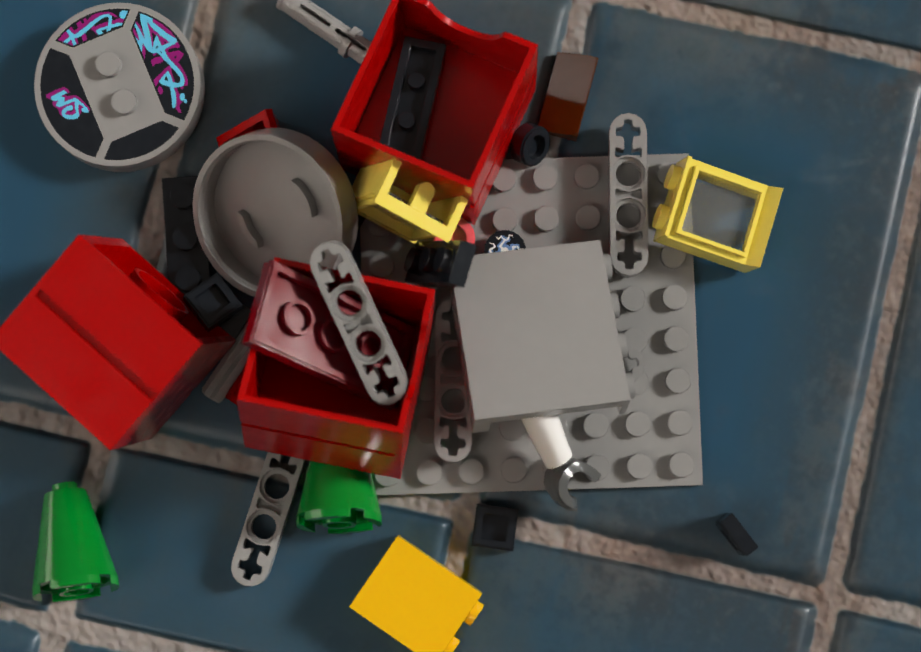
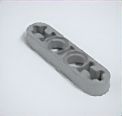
M625 113L613 120L608 133L609 255L613 271L621 277L630 278L640 274L648 262L647 129L642 118L635 114ZM625 123L631 124L632 131L639 132V136H634L632 139L631 153L640 151V157L629 154L615 157V151L619 153L624 151V138L616 136V131H621ZM623 164L634 165L640 174L639 181L632 186L622 185L616 178L618 167ZM624 205L634 206L640 213V222L631 228L623 227L617 221V210ZM640 233L641 241L637 239L632 240V252L635 255H640V261L634 262L632 269H626L625 263L617 260V255L623 254L625 250V239L617 241L616 234L632 236Z
M338 241L324 242L316 247L311 254V271L368 394L379 404H394L403 397L408 388L407 373L350 250L346 245ZM329 249L332 255L340 254L343 261L337 265L341 277L343 278L350 273L354 280L342 283L333 291L328 283L337 280L331 268L323 270L320 262L325 259L324 250ZM354 290L361 296L363 304L360 312L350 315L341 311L338 306V297L341 292ZM373 331L380 337L381 349L374 355H366L360 352L356 341L361 332ZM385 355H388L391 362L383 364L386 375L389 378L396 376L399 380L394 387L395 394L391 395L386 389L379 391L376 387V384L381 380V374L377 366L372 371H368L366 367L367 364L378 362Z
M451 298L440 304L436 313L434 447L440 458L447 462L455 463L465 459L471 452L472 428L462 369L450 371L442 363V356L447 349L452 347L459 348L458 341L455 339L441 342L442 334L451 336L450 321L443 320V314H448L451 311L452 303ZM448 390H459L466 397V405L459 413H448L442 407V396ZM440 418L453 421L467 418L466 427L457 425L458 439L465 440L466 445L465 448H459L455 456L449 455L448 448L441 447V439L445 440L449 437V425L440 427Z
M267 452L232 560L231 571L238 583L244 586H255L268 578L307 460L290 457L288 465L297 466L295 474H292L284 468L271 467L274 458L282 462L284 455ZM275 474L285 476L289 482V491L280 499L272 498L266 491L267 480ZM262 514L271 516L276 523V531L268 539L257 537L253 531L255 518ZM247 539L256 545L270 546L269 554H266L264 551L259 552L257 565L262 567L261 574H253L251 579L245 577L246 570L240 567L241 561L249 560L254 548L245 547Z

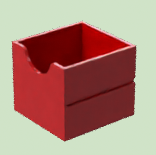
M391 0L331 127L332 137L342 169L357 176L360 168L395 158L402 162L392 185L411 195L417 184L429 182L435 188V194L431 202L463 196L469 200L461 218L475 225L510 148L511 139L519 128L535 93L538 44L508 32L485 34L464 27L442 14L429 0ZM405 36L443 43L447 46L421 160L380 143Z
M79 234L0 326V351L109 450L152 439L236 340L220 325L207 332L183 301L185 294L124 239Z
M274 257V261L316 280L311 271L310 264ZM332 269L337 280L328 283V285L335 289L344 282L354 280L350 273L342 278L338 270ZM362 275L377 310L417 328L406 371L409 381L408 388L400 399L398 408L392 410L383 408L250 348L237 397L244 446L265 452L401 479L431 344L436 290ZM354 290L341 292L362 302L361 296Z

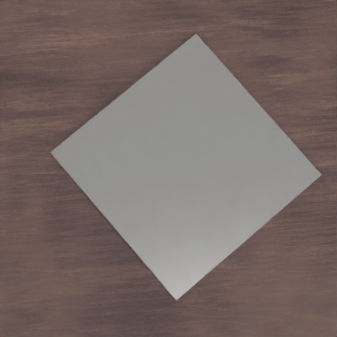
M689 153L647 155L648 262L643 271L635 277H621L612 269V279H608L610 293H617L619 299L620 317L615 318L618 333L624 332L627 345L637 348L642 353L645 359V369L642 376L635 381V398L631 399L625 414H619L617 407L559 414L567 442L572 451L571 458L587 463L601 474L600 478L594 482L587 479L580 472H577L570 478L568 490L703 485L694 258L689 253L654 242L656 228L652 227L656 209L660 204L665 203L668 189L664 188L667 172L672 164L676 165L677 162L689 156ZM608 156L544 158L539 164L532 167L521 164L514 159H504L475 225L470 224L474 230L475 245H477L474 255L484 254V247L488 238L501 230H509L518 234L523 239L526 248L600 240L603 254H609ZM623 164L616 170V178L624 186H632L639 181V171L632 164ZM691 200L682 226V230L692 233ZM624 205L617 210V221L623 227L631 228L640 222V213L634 206ZM365 219L360 227L361 275L410 284L404 282L407 271L404 270V263L409 250L415 247V245ZM616 234L617 241L625 239V250L623 254L617 255V260L623 261L626 269H632L634 262L640 261V255H635L632 252V240L637 239L641 241V234L632 236ZM433 238L417 240V242L433 241ZM425 287L436 290L431 344L401 479L372 474L377 496L546 490L544 475L547 468L532 443L521 419L491 423L490 431L472 433L471 452L460 462H447L440 458L435 451L436 313L440 304L451 297L449 287ZM451 306L450 313L443 314V320L450 321L451 336L442 334L441 342L457 340ZM457 347L447 349L442 356L443 365L450 371L462 369L459 348ZM628 357L623 358L625 372L631 373V369L637 367L636 359L629 360ZM448 390L442 396V407L448 413H459L466 405V397L459 390ZM440 418V427L449 425V437L445 440L441 439V447L448 448L449 455L455 456L458 449L465 448L466 445L465 440L458 439L457 425L466 427L467 418L455 421Z

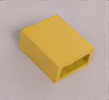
M398 535L349 607L413 652H454L460 642L454 635L463 622L469 626L472 625L483 609L484 604L478 601L482 595L480 590Z

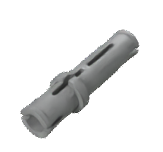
M310 0L277 1L276 7L278 10H282L310 31L338 49L340 56L345 59L351 57L359 64H362L371 45V41L363 37L362 30L356 26L350 28Z

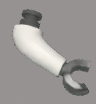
M559 414L521 419L532 443L547 468L544 475L546 491L557 505L568 511H577V498L570 495L567 488L570 478L573 474L580 472L587 479L596 482L601 474L587 463L571 458L572 451L567 442Z

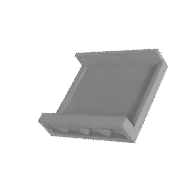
M600 240L476 254L473 256L464 288L449 287L472 433L490 431L491 423L517 419L617 407L619 414L626 413L631 399L635 398V382L632 373L625 372L623 358H627L628 355L627 341L624 332L618 333L615 318L620 317L619 299L617 293H610L608 279H612V262L609 254H603Z

